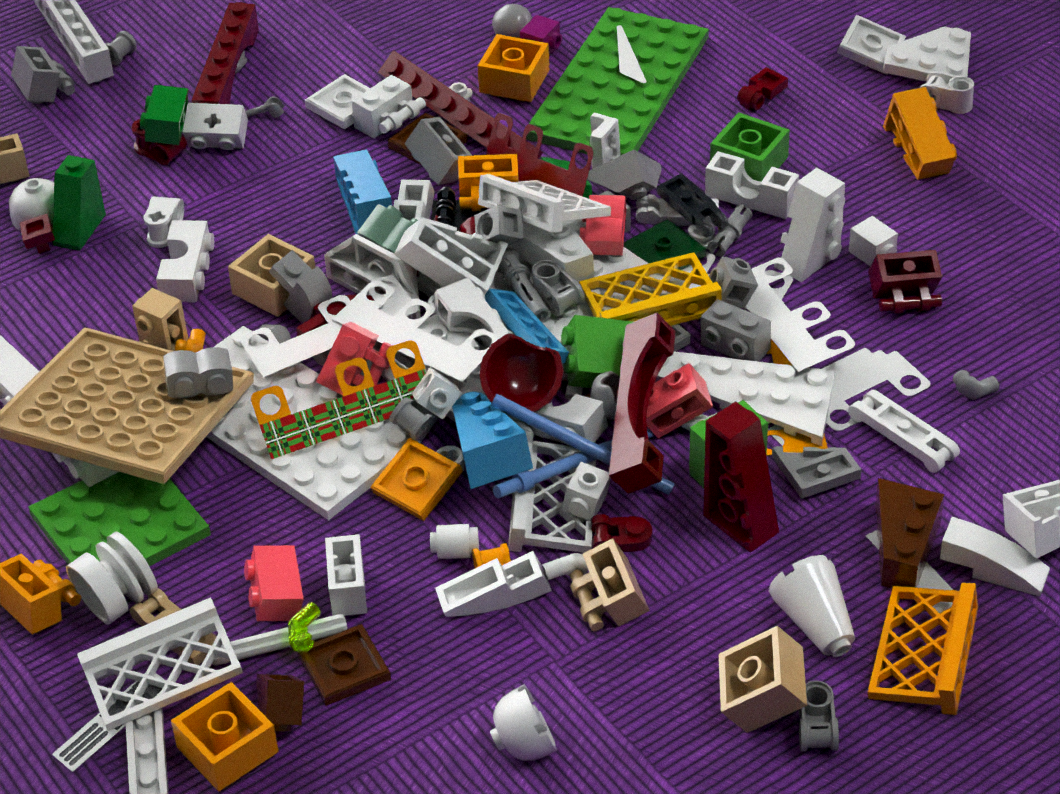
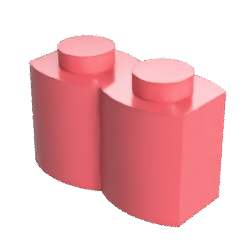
M589 195V199L610 206L611 216L582 219V222H586V227H580L581 239L593 255H623L626 196Z

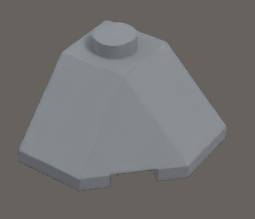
M633 149L590 170L587 180L615 193L624 195L631 200L645 197L647 192L657 188L662 168L660 163Z

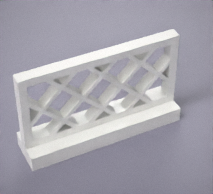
M491 174L480 175L479 205L487 208L502 205L522 210L523 222L552 233L562 232L563 221L611 216L610 206L538 180L510 182Z
M526 432L533 469L528 471H533L536 467L540 468L546 465L537 457V453L551 455L555 459L548 463L551 464L581 452L572 446L533 441V433ZM596 460L588 464L596 467ZM577 468L569 470L571 474L564 478L558 475L549 478L554 484L547 488L536 483L533 489L523 493H518L517 491L513 493L508 543L509 551L521 552L523 545L583 553L591 550L592 530L590 521L562 511L563 502L560 503L551 495L560 489L564 493L566 492V487ZM542 499L552 507L544 513L534 505ZM560 514L568 523L558 527L550 518ZM540 524L551 532L547 535L531 534L532 529ZM575 528L584 536V541L570 539L565 533Z
M211 597L77 653L108 731L243 673ZM215 631L218 632L212 646L198 642L201 637ZM179 646L185 647L179 660L165 656L172 649ZM193 650L208 653L201 666L187 662ZM215 656L229 659L232 664L220 670L209 668ZM146 660L151 661L145 674L131 671L133 666ZM160 664L174 668L167 680L153 677ZM182 670L196 673L192 682L185 685L176 683ZM111 675L118 676L111 689L97 684V681ZM127 678L140 682L133 695L120 691ZM149 684L162 688L157 697L152 699L142 697ZM115 699L129 702L124 711L112 716L109 715L108 710Z

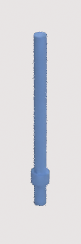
M496 394L491 404L493 407L610 465V450ZM662 477L661 482L653 484L651 487L669 495L675 483Z
M647 427L648 439L653 437V432ZM612 440L599 444L610 451L612 450ZM581 451L533 471L527 470L512 476V479L493 486V493L496 498L504 497L516 491L523 493L533 489L536 483L577 468L580 462L587 464L597 459Z

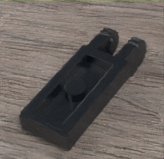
M682 173L657 186V194L689 223L694 224L697 231L703 236L709 237L714 232L712 225L706 220L708 216L718 228L724 229L728 226L727 217L716 206V203Z

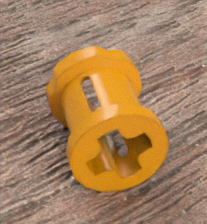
M507 543L500 544L498 548L479 551L478 548L472 549L474 569L496 558L501 565L511 562Z

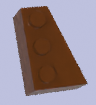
M878 478L875 508L877 513L881 586L888 588L893 586L917 588L941 523L944 494Z

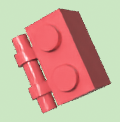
M353 322L345 323L339 331L316 382L343 395L335 374V368L340 363L360 357L366 362L370 360L373 363L370 368V374L374 385H379L378 381L384 369H388L390 366L386 355L387 349L393 345L383 342L378 352L373 347L379 335ZM358 366L347 367L343 375L345 382L350 386L360 385L364 380V376L361 375L362 369Z

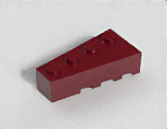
M735 401L706 420L703 516L751 553L777 535L779 527L761 421L754 412L747 410Z

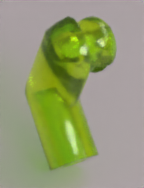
M308 602L288 621V643L297 652H308L314 645V640H311L312 635L308 633V626L321 615V611L313 602Z

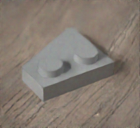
M783 446L772 448V458L801 499L861 479V468L846 448L829 447L827 449H820L817 447H803V453L783 452Z

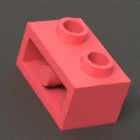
M690 363L673 371L653 385L647 409V427L658 439L713 407L706 381Z
M253 546L251 559L245 561L244 574L245 579L251 581L248 596L249 606L255 607L257 621H298L304 598L295 546Z

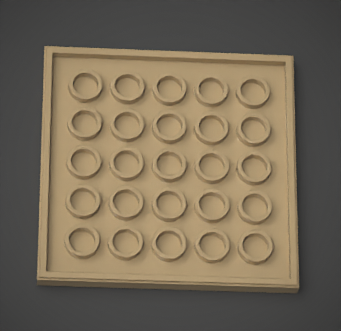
M83 328L0 410V438L165 484L252 385L254 373L232 367V391L222 395H205L200 393L190 398H172L168 396L163 360V356L173 352L172 350Z

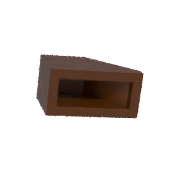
M257 674L258 707L274 724L275 731H291V725H302L304 681L293 675Z

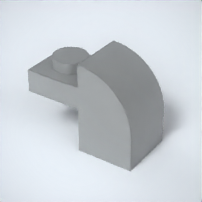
M293 250L275 263L269 270V273L290 293L284 306L302 324L314 317V306L332 298L331 286L323 271L318 266L312 270Z

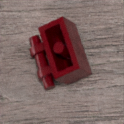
M936 250L877 254L868 271L874 299L890 297V299L879 300L880 312L891 311L893 314H898L908 309H918L921 312L929 311L931 307L942 306L940 294L930 295L934 293L942 279ZM917 295V296H915V297H904V298H903V296Z

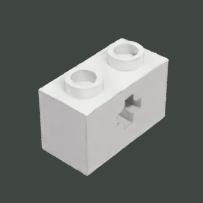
M188 103L183 127V134L188 146L197 149H205L206 147L224 150L244 149L248 124L244 106Z
M360 535L325 538L332 616L337 614L347 616L367 613Z

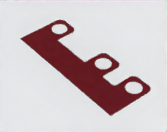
M498 113L495 116L486 155L517 154L518 182L538 180L583 197L594 154L592 147L576 143L567 170L538 159L543 138V130L531 124L526 125L518 151L508 147L513 119L502 113ZM500 120H505L508 124L507 134L503 138H499L496 133V127ZM530 131H535L538 136V142L534 149L529 150L526 146V137ZM580 150H585L588 155V161L584 168L579 169L575 164V158Z

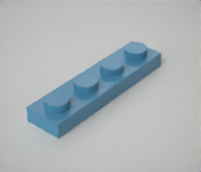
M489 288L485 294V300L492 309L497 310L507 329L531 344L558 351L562 363H565L569 352L515 292Z

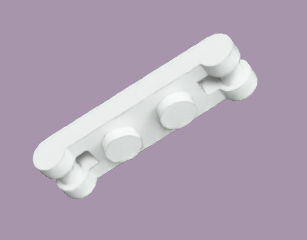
M870 390L863 396L862 401H856L848 408V413L854 421H863L923 461L925 467L932 473H937L945 466V461H952L960 454V449L953 440L876 390Z

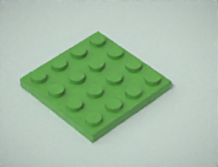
M117 472L91 487L81 480L28 506L30 516L67 564H70L86 552L100 561L95 545L102 541L107 543V537L116 531L124 535L140 551L149 566L211 535L209 525L170 479L165 484Z

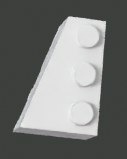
M815 168L797 181L788 212V217L792 218L789 232H784L781 237V242L785 244L781 258L785 259L792 267L793 272L790 276L799 282H803L830 260L836 259L842 249L841 234L844 224L845 183L818 168ZM774 264L775 268L784 272L785 267L783 265Z
M421 217L405 230L394 255L443 287L469 277L475 287H479L483 294H485L489 290L508 243L502 241L495 243L483 239V235L476 233L469 235L457 231V227Z
M1060 480L1003 494L1005 531L1036 559L1060 547Z

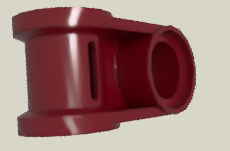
M140 119L132 124L131 129L136 137V142L134 143L135 152L161 165H168L187 147V142L183 135L179 145L146 142L145 130L140 129Z

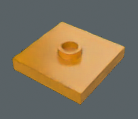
M409 438L370 488L374 494L424 521L463 470L461 465Z

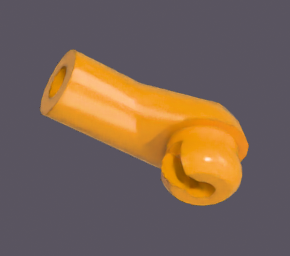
M202 329L191 330L187 341L183 339L176 340L175 351L187 350L196 353L202 350L206 333Z

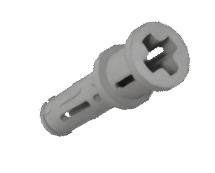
M506 249L497 271L503 274L505 285L515 290L518 297L542 323L546 322L551 316V311L546 307L538 291L530 281L529 269L521 264L520 256L515 249ZM505 258L508 259L510 263L509 265L506 264L504 260ZM527 294H530L533 299L532 301H530Z

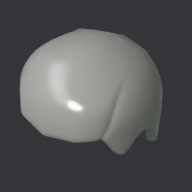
M506 4L494 14L492 26L495 34L518 38L520 37V31L532 19V16L527 8L519 4Z
M612 371L598 375L593 381L590 398L603 401V409L607 420H614L616 414L617 390L620 379L619 375Z

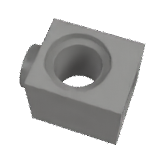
M496 205L474 215L475 233L483 235V239L495 243L499 241L506 242L508 246L523 240L522 210Z

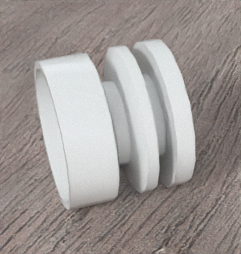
M117 531L107 537V543L102 541L95 545L100 561L86 552L66 566L68 577L71 583L75 585L77 593L81 595L82 600L89 609L107 625L128 611V604L124 595L133 602L140 603L144 600V594L151 595L158 590V584L146 559L124 535Z

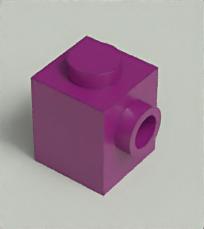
M535 15L520 31V38L549 43L550 55L555 49L559 48L562 41L560 22Z

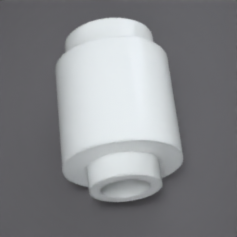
M469 524L437 525L436 532H430L431 553L437 552L438 559L471 558L472 549L478 548L479 550L478 527H470Z

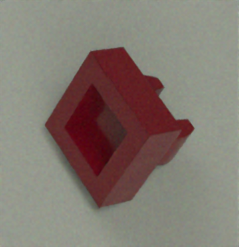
M48 213L19 222L26 249L36 247L39 254L51 250L48 242L54 241L55 237Z

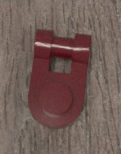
M597 514L590 520L591 530L595 533V536L592 538L593 548L613 538L623 552H635L646 549L652 542L653 529L651 523L642 517L610 518L605 514ZM616 533H618V536H611V535H610V534H616Z

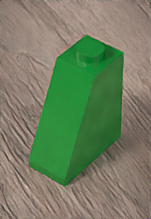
M68 155L55 172L53 213L55 240L53 245L80 251L106 213L95 160Z

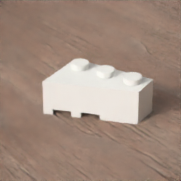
M568 220L563 221L562 232L553 233L522 221L523 240L513 243L506 248L515 249L521 257V262L527 266L530 264L534 265L541 260H552L558 263L578 283L582 280L594 278L593 253Z

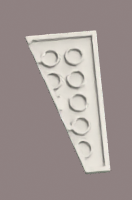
M674 352L672 356L667 358L655 382L690 363L706 381L711 400L720 403L721 409L728 407L735 401L740 402L744 400L768 424L773 423L784 427V432L793 436L800 433L811 437V443L822 446L835 380L834 370L806 368L798 372L792 365Z

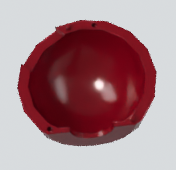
M509 333L491 344L482 358L479 376L482 390L491 403L496 394H499L533 412H538L550 404L560 390L563 366L558 351L548 347L536 346L521 337Z

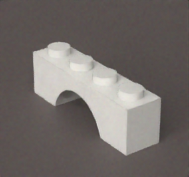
M469 277L436 290L435 313L449 332H467L472 334L478 329H485L500 337L509 333L514 335L512 331L506 329L501 322L497 310L489 306L482 290L479 287H475ZM478 336L490 347L492 339L489 336Z

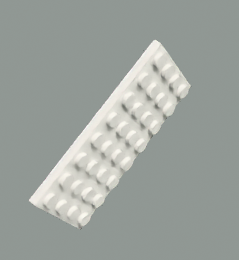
M242 326L214 347L227 349L231 366L253 372L254 382L206 437L329 521L371 487L411 436L387 419L271 459L251 402L253 393L272 386L281 387L291 414L341 398L343 395L317 383L316 380L319 374L301 362L263 378L240 342V338L243 335L253 331ZM256 334L249 339L248 343L253 348H261L268 341ZM266 394L261 398L260 409L267 415H273L279 411L281 403L276 395Z

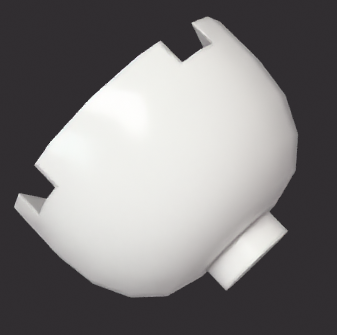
M32 178L22 182L13 190L9 199V211L12 224L17 230L21 231L19 222L47 213L53 228V181Z
M525 684L507 693L497 703L493 714L496 728L490 730V734L499 751L506 748L514 758L522 761H534L557 751V748L541 711H538L535 704L532 705V702L535 700Z

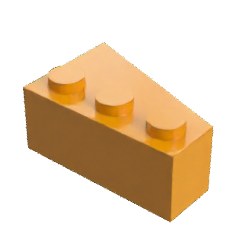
M926 87L893 93L883 124L885 131L892 130L896 138H893L895 146L903 147L906 152L903 158L917 180L950 173L953 163L957 158L956 148L954 144H950L946 135V125L943 120L939 119L936 112V102L933 97H930Z

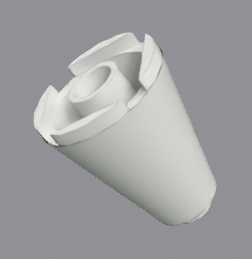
M824 555L810 556L792 564L793 572L786 577L781 572L771 582L769 592L772 599L824 655L842 656L851 650V644L855 640V635L835 566Z

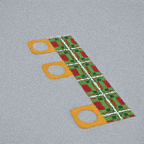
M408 340L387 349L386 355L395 378L394 380L375 386L367 362L360 357L340 363L335 368V374L343 397L294 414L290 412L281 387L272 386L253 393L251 402L271 459L387 420L401 400L406 397L415 400L412 392L427 373L416 342ZM402 348L410 349L415 355V362L408 369L400 368L395 362V354ZM358 366L362 369L364 380L360 385L350 386L345 382L343 375L347 367ZM266 394H274L280 400V409L273 415H267L260 409V400Z

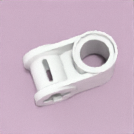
M935 70L928 74L926 84L919 87H926L930 97L935 95L934 100L937 108L956 114H964L972 110L974 82L971 78Z
M155 196L150 199L149 207L143 219L145 225L148 226L147 243L151 247L163 248L168 246L167 237L172 220H183L184 217L183 199Z

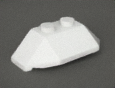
M358 234L353 235L324 254L327 277L357 294L369 282L386 275H393L411 299H419L416 271L408 263L395 256L394 253ZM383 281V283L390 285L394 288L393 283L389 281ZM375 287L376 293L386 294V290L383 287ZM420 311L409 315L408 318H421Z

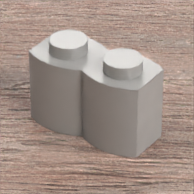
M210 347L196 353L178 350L163 356L164 375L169 397L190 398L200 393L205 395H222L233 390L232 367L227 349Z

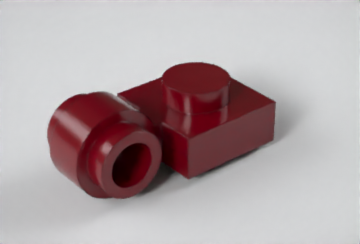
M766 67L749 79L748 87L743 86L740 89L737 100L740 101L741 106L751 111L753 109L759 110L765 102V97L771 100L788 87V78Z

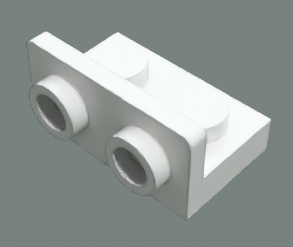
M593 113L590 116V145L594 152L591 164L592 169L621 156L618 119L598 113Z

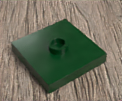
M668 219L624 242L626 249L647 263L693 252L699 260L706 257V248ZM689 265L678 267V270H682Z

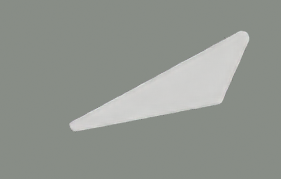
M618 25L617 39L620 73L641 83H646L647 81L622 26Z

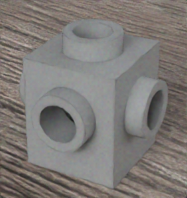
M722 256L717 266L710 272L709 277L713 283L718 282L722 289V301L745 309L758 287L749 263L740 258L731 259Z

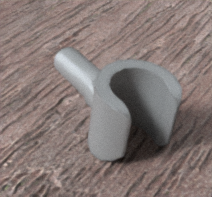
M272 96L266 100L264 105L245 110L247 117L268 111L273 118H277L284 113L282 109L284 104L279 98Z

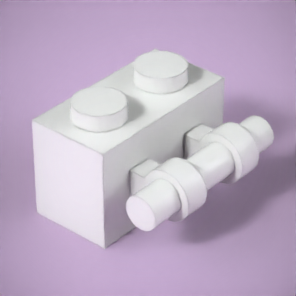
M390 75L352 100L354 128L372 138H376L382 133L385 134L390 130H397L402 126L403 121L408 118L413 119L419 115L420 110L426 107V102L421 97L413 101L411 85Z

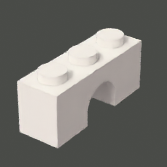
M717 151L706 167L705 194L707 196L736 205H745L746 208L787 219L796 183L799 181V174L771 167L762 182H759L749 177L744 168L745 159Z
M172 220L167 237L170 259L161 260L156 278L158 290L182 302H197L199 290H204V270L209 269V251L214 249V234L209 233L207 221Z
M575 394L564 405L553 407L551 402L538 412H535L592 442H595L608 427L603 401ZM505 413L514 422H521L529 426L532 429L534 435L564 443L561 440Z

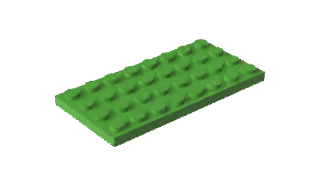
M608 7L529 124L543 130L542 144L573 151L576 143L592 147L590 145V116L593 113H598L618 119L621 155L633 149L638 151L709 38V29L698 27L694 24H684L670 19H661L643 13L638 14L624 11L620 8ZM618 25L622 26L647 81L646 83H641L620 73L617 39ZM530 131L526 140L538 142L537 133ZM585 150L579 151L580 153L587 154Z

